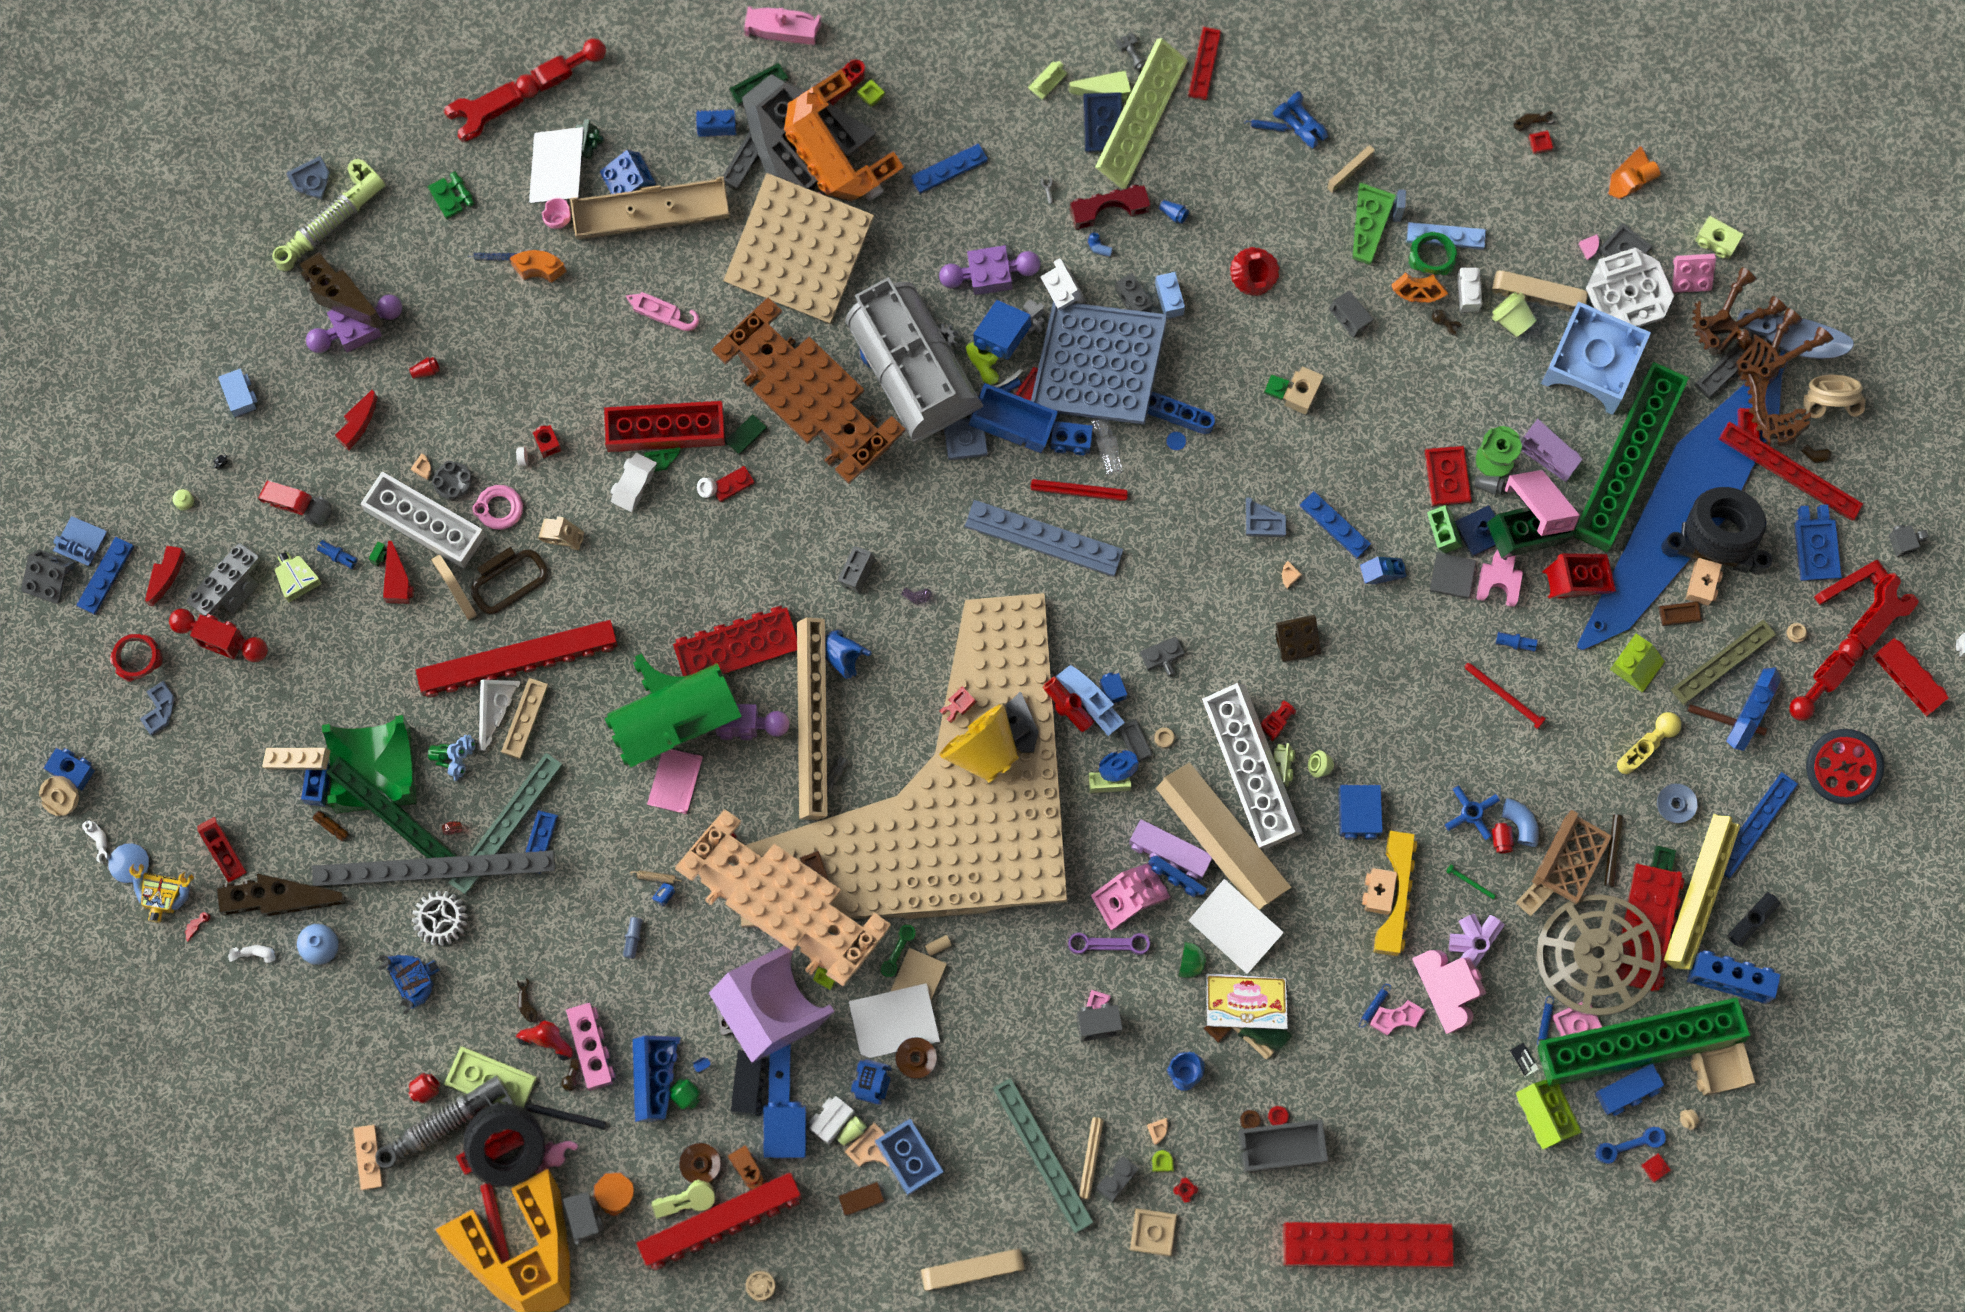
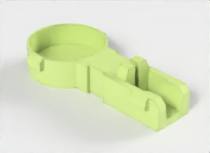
M693 1181L687 1191L682 1192V1194L655 1199L652 1202L655 1216L660 1218L679 1212V1210L690 1208L696 1211L707 1210L714 1203V1189L708 1182Z

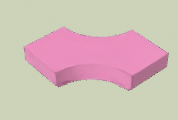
M1409 1000L1397 1009L1390 1010L1379 1007L1370 1026L1385 1035H1388L1394 1028L1399 1026L1416 1028L1426 1010Z

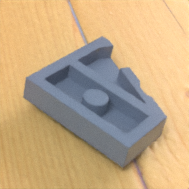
M1246 498V536L1285 537L1286 516L1272 511L1271 508L1265 505L1262 506L1252 501L1251 498Z

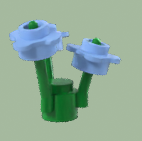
M464 735V737H460L457 740L456 744L431 745L428 750V758L430 761H436V766L448 768V775L453 776V780L457 781L459 777L464 775L466 769L465 764L462 763V758H466L468 754L472 755V750L475 749L474 739L471 738V735ZM448 757L453 760L450 764L444 762Z

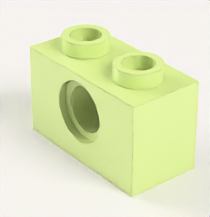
M1709 216L1695 241L1698 242L1700 247L1715 251L1718 257L1729 259L1743 234ZM1714 237H1719L1722 242L1716 241Z

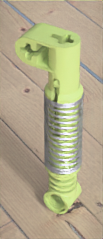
M354 159L348 165L349 175L356 185L348 192H343L337 197L338 200H334L335 203L331 202V206L327 205L328 209L324 208L325 211H321V215L317 213L318 217L314 216L315 220L311 219V223L308 222V226L304 224L306 230L301 227L296 232L294 239L286 243L287 246H279L273 251V260L279 270H291L298 260L297 257H301L300 254L304 255L305 252L313 251L317 248L316 245H320V242L326 240V237L333 234L336 228L339 229V225L343 226V223H346L349 217L352 218L353 215H356L363 204L385 187L382 179L363 160ZM359 172L363 173V176L365 177L364 179L361 178ZM282 257H288L285 261H280Z

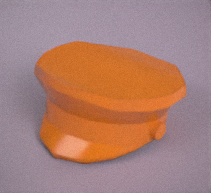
M606 1173L594 1186L596 1202L607 1214L616 1216L622 1213L632 1201L634 1194L633 1184L622 1173Z

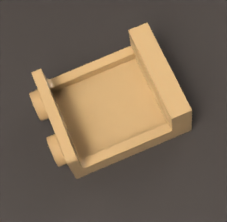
M1744 1043L1701 1054L1696 1053L1692 1056L1691 1067L1694 1072H1697L1698 1080H1696L1699 1092L1702 1091L1703 1096L1750 1086L1755 1083Z

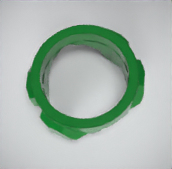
M1428 232L1417 237L1411 245L1408 263L1412 269L1423 273L1445 276L1453 271L1456 263L1457 249L1446 235L1438 232ZM1437 239L1446 249L1448 262L1438 267L1429 266L1422 262L1417 251L1424 243Z

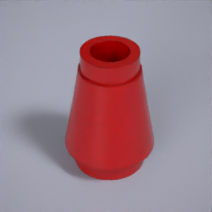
M428 356L409 368L412 378L415 379L436 375V372L440 371V367L435 357L430 358Z

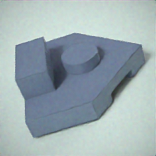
M321 156L286 173L296 192L319 199L323 198L330 172Z

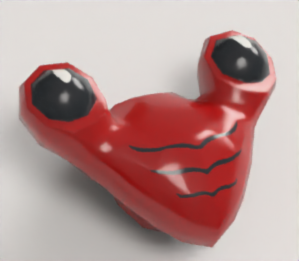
M542 1021L535 1027L520 1030L516 1035L520 1045L526 1046L534 1042L540 1047L553 1049L561 1061L571 1059L573 1056L570 1045L560 1036L559 1028L549 1021Z

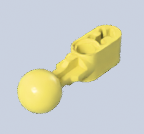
M1671 712L1661 714L1656 720V729L1652 733H1646L1618 760V770L1623 774L1632 773L1660 746V741L1664 737L1671 738L1680 732L1682 727L1680 718ZM1639 747L1645 750V754L1640 752ZM1633 758L1634 761L1629 765L1627 763L1628 760Z

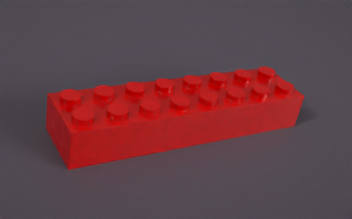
M787 1173L643 1239L636 1244L646 1267L649 1270L653 1269L656 1271L665 1267V1262L669 1260L676 1262L685 1257L684 1254L689 1251L696 1253L704 1249L703 1245L708 1242L715 1244L722 1241V1236L728 1233L732 1236L741 1232V1227L745 1225L755 1226L761 1223V1218L767 1215L769 1218L780 1214V1209L782 1208L792 1209L799 1205V1201L802 1198L791 1173Z
M1285 1222L1283 1224V1266L1453 1267L1452 1224Z

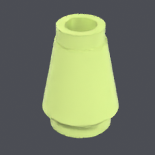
M858 1116L850 1117L836 1138L845 1146L865 1133L864 1130L867 1126Z

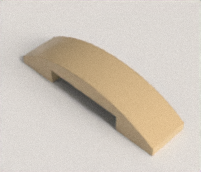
M1576 855L1570 856L1573 866L1579 865L1582 862ZM1559 858L1558 864L1560 869L1568 868L1567 858ZM1571 870L1562 872L1564 880L1571 874ZM1558 874L1550 875L1548 879L1550 883L1554 885L1561 884ZM1533 883L1516 901V904L1531 917L1554 891L1542 884L1538 886Z

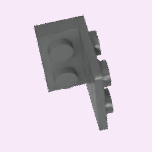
M40 549L28 555L21 591L58 603L61 597L65 574L73 570L75 561Z

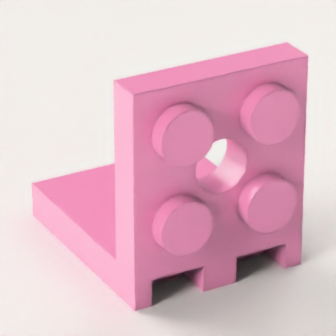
M1148 863L1120 873L1091 895L1110 930L1119 927L1142 909L1159 904L1170 898L1166 887L1158 875L1151 870L1152 866ZM1114 897L1119 902L1118 907H1116L1114 904Z

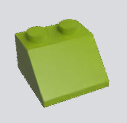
M1636 633L1610 670L1643 693L1665 660L1653 644Z

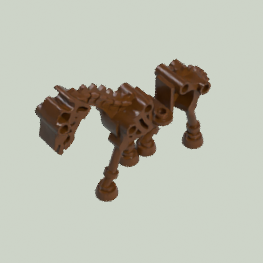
M1741 267L1738 272L1737 282L1731 285V292L1723 309L1716 315L1701 317V301L1694 304L1696 310L1692 312L1695 314V317H1692V321L1696 322V324H1693V328L1697 329L1695 336H1700L1699 344L1704 343V350H1708L1711 355H1717L1718 353L1721 355L1735 338L1738 340L1736 344L1741 349L1746 350V352L1736 362V368H1738L1741 381H1747L1744 384L1745 387H1750L1747 394L1752 395V398L1748 400V403L1753 406L1749 409V413L1754 414L1752 423H1757L1756 430L1763 432L1762 437L1767 440L1769 446H1771L1772 438L1778 440L1779 446L1791 445L1796 442V438L1810 427L1811 413L1808 412L1806 414V409H1795L1793 412L1779 416L1778 414L1768 415L1765 403L1767 387L1775 380L1779 369L1785 367L1786 362L1806 351H1813L1814 347L1828 344L1834 338L1827 330L1819 326L1815 332L1814 340H1805L1803 345L1783 356H1778V348L1784 334H1787L1789 331L1788 327L1797 325L1803 319L1794 310L1787 308L1780 299L1772 296L1767 308H1756L1755 312L1737 322L1733 320L1729 312L1738 293L1743 291V286L1751 284L1756 280V277L1749 270ZM1785 311L1782 324H1778L1776 328L1777 333L1772 345L1755 334L1752 340L1749 336V331L1745 329L1743 331L1740 330V328L1758 318L1761 320L1764 319V316L1777 315ZM1729 333L1730 335L1722 344H1720L1719 338L1714 335ZM1760 347L1758 359L1754 364L1757 355V348ZM1765 351H1767L1765 354V362L1763 366H1761L1764 359V353ZM1796 417H1802L1801 420H1795Z

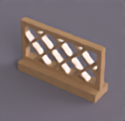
M1570 810L1558 829L1532 882L1538 886L1542 884L1577 904L1612 836L1577 816L1578 813ZM1577 823L1585 828L1586 834L1577 836L1575 830ZM1599 835L1605 840L1603 844L1595 846L1592 836ZM1588 837L1591 847L1582 849L1579 839ZM1575 840L1578 850L1569 852L1566 844ZM1592 850L1595 859L1594 861L1586 862L1583 852ZM1579 854L1583 864L1573 866L1570 856ZM1566 857L1569 867L1560 869L1558 860L1559 858ZM1584 867L1586 877L1578 879L1575 869ZM1571 870L1574 881L1565 883L1562 872ZM1558 874L1561 884L1554 885L1548 881L1550 875ZM1576 884L1578 890L1576 897L1568 893L1566 886Z

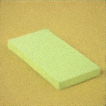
M461 1046L444 1085L468 1094L492 1077L498 1075L515 1101V1104L524 1109L537 1077ZM502 1095L498 1099L494 1100L493 1103L495 1104L499 1102L505 1104L504 1102H502V1099L505 1098L506 1095Z

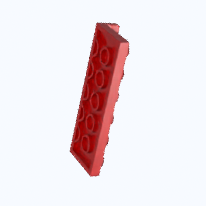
M782 605L771 608V612L763 614V611L751 615L752 619L745 621L744 618L732 621L733 625L727 627L725 624L713 627L714 631L707 633L706 630L694 633L695 637L690 639L687 636L675 639L676 643L673 644L682 675L694 674L718 663L722 674H726L797 651V636L787 607L782 608Z
M1636 863L1627 902L1645 914L1657 933L1661 949V962L1656 982L1650 990L1651 992H1657L1660 988H1663L1665 981L1662 973L1663 968L1666 969L1668 964L1664 961V957L1671 940V929H1674L1677 918L1674 917L1675 909L1678 910L1680 905L1678 893L1679 889L1682 890L1684 878H1682V872L1680 871L1672 872ZM1626 908L1624 920L1633 928L1644 923L1632 910ZM1623 926L1621 934L1627 932L1626 928H1624ZM1647 930L1638 935L1642 946V960L1654 963V944L1651 934ZM1633 939L1622 944L1624 954L1636 957V947ZM1621 964L1616 971L1621 981L1630 974L1633 965ZM1640 968L1636 977L1628 986L1642 989L1650 978L1652 971Z

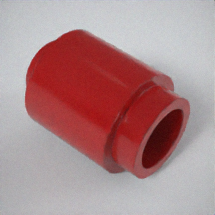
M1507 823L1495 824V828H1492L1494 849H1496L1498 854L1512 852V847H1514L1512 827L1507 826Z

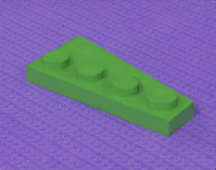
M1359 182L1352 259L1371 265L1396 195Z

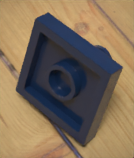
M1489 505L1455 521L1458 532L1472 557L1496 546L1487 522L1495 517Z

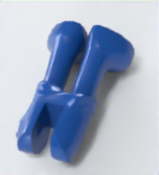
M1297 91L1289 98L1287 103L1284 102L1274 110L1273 115L1277 119L1288 123L1295 130L1294 133L1313 149L1318 145V142L1310 131L1312 130L1323 141L1328 137L1327 130L1304 109L1302 105L1304 96L1300 91ZM1290 109L1305 123L1304 125L1294 117Z

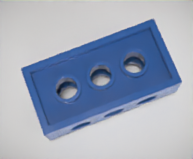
M1703 951V953L1700 952L1696 955L1692 969L1689 970L1687 982L1767 1004L1776 997L1781 974L1775 973V970L1763 967V969H1760L1750 962H1743L1742 964L1735 962V959L1732 957L1723 956V958L1715 956L1713 952Z

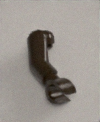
M1552 111L1546 112L1545 115L1527 113L1515 120L1513 127L1517 131H1522L1532 123L1544 121L1546 124H1553L1555 119L1552 121L1546 119L1547 116L1553 114Z
M525 977L527 984L524 987L520 986L519 979L517 980L519 988L517 1007L526 1021L533 1022L537 1019L538 1014L528 1002L526 988L529 985V980Z

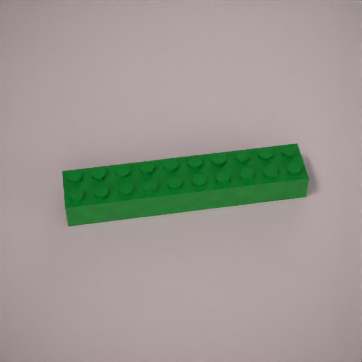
M1653 361L1574 528L1575 538L1608 552L1689 377Z
M1736 997L1542 1040L1537 1047V1051L1548 1086L1551 1087L1734 1046L1735 1044L1745 1043L1750 1037V1033L1738 998Z

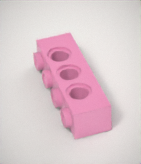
M587 1003L566 1009L587 1089L591 1091L613 1084L612 1078H615L613 1067H608L606 1060L610 1056L607 1046L603 1047L601 1039H604L602 1027H597L596 1020L599 1019L596 1007L592 1008V1005ZM584 1022L591 1023L592 1026L589 1031L584 1032L581 1030V1025ZM589 1042H596L597 1047L594 1051L586 1049ZM596 1061L602 1062V1068L598 1071L592 1070V1064Z

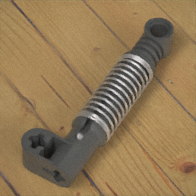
M496 1075L468 1094L459 1095L456 1098L457 1100L453 1099V1103L449 1102V1106L445 1104V1108L441 1107V1111L437 1109V1113L433 1112V1116L429 1114V1118L425 1117V1121L417 1122V1126L409 1127L404 1132L402 1139L400 1137L397 1139L398 1142L395 1140L393 1145L390 1143L380 1148L375 1155L376 1163L383 1168L395 1167L402 1161L401 1158L405 1159L406 1155L410 1156V1152L419 1153L426 1149L424 1141L428 1146H430V1142L434 1144V1139L438 1141L437 1137L442 1139V1134L446 1136L445 1132L450 1133V1129L454 1131V1126L458 1128L457 1125H462V1121L466 1123L465 1119H472L485 1106H495L493 1101L502 1095H506L502 1099L504 1103L516 1105L515 1101L502 1080ZM386 1152H390L392 1159L386 1164L383 1161V1155Z

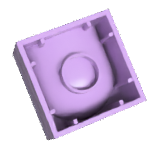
M782 946L728 972L709 992V995L752 1063L814 1032L834 1012L831 1005L824 1008L814 1006L801 994L795 984L791 971V957L794 950L792 951L786 946Z

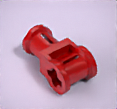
M1283 700L1280 708L1276 712L1273 711L1261 722L1263 732L1270 737L1272 742L1283 731L1289 717L1296 714L1294 707Z

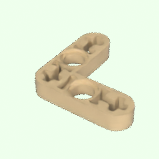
M439 554L432 558L434 566L449 587L468 621L476 617L474 609L441 555Z

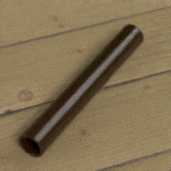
M1618 814L1613 815L1612 837L1609 843L1604 886L1611 885L1610 887H1614L1623 822V816Z

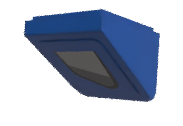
M663 883L652 899L662 907H665L674 895L675 889L673 886Z

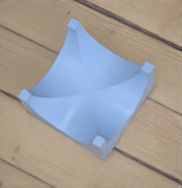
M1578 302L1541 384L1547 387L1552 384H1567L1585 390L1597 397L1604 404L1606 412L1613 415L1624 396L1651 332Z

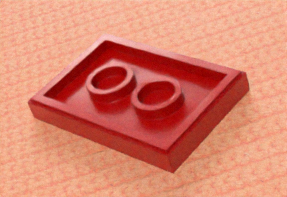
M1464 446L1425 449L1432 507L1471 503Z

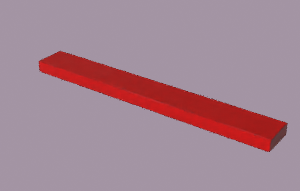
M1731 422L1727 423L1719 437L1720 441L1821 503L1828 504L1829 508L1852 521L1855 520L1863 506L1862 502Z

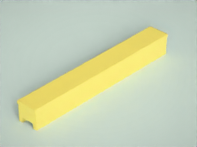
M1713 815L1664 957V961L1673 969H1692L1740 829V825L1734 824L1729 816Z

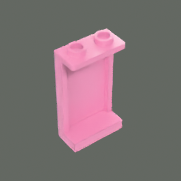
M1543 470L1510 475L1505 491L1507 493L1516 491L1540 521L1537 531L1541 536L1574 530L1580 515Z

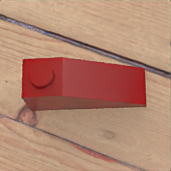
M388 541L383 599L385 603L410 604V598L414 597V586H411L393 542Z
M215 816L197 826L198 833L228 883L246 873Z

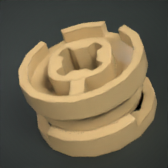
M765 1271L752 1273L746 1282L748 1295L756 1301L770 1299L776 1289L773 1277Z

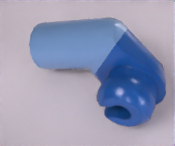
M1091 233L1088 238L1091 250L1096 254L1110 257L1112 247L1102 245L1099 240V234Z

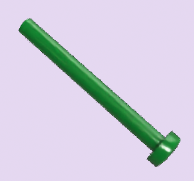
M1450 864L1447 868L1446 873L1449 874L1451 872L1491 899L1495 898V894L1453 868L1454 865Z

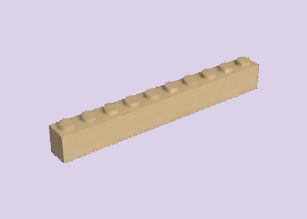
M806 617L797 622L799 819L820 820L827 817L825 619Z

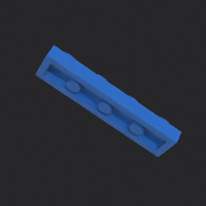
M978 143L912 175L911 180L919 194L987 162V157Z
M1314 491L1300 504V507L1356 559L1370 547L1371 543Z
M117 537L114 538L79 599L77 607L96 615L134 548L132 544Z

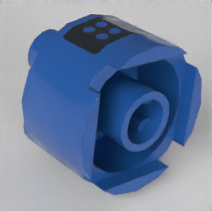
M865 1059V1061L860 1060L857 1066L858 1078L853 1081L851 1092L854 1093L855 1098L881 1105L880 1099H885L891 1077L887 1076V1071H891V1065Z

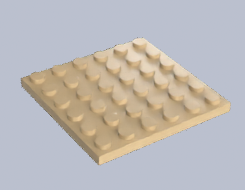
M766 173L723 281L764 298L769 297L774 302L831 324L874 215Z

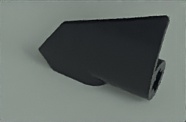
M1019 692L1006 705L1004 703L1001 704L1006 709L1015 747L1020 753H1034L1039 731L1022 692Z

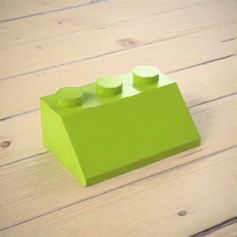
M1545 1079L1516 1092L1518 1102L1523 1108L1527 1121L1531 1125L1542 1150L1582 1133L1560 1085L1549 1087Z

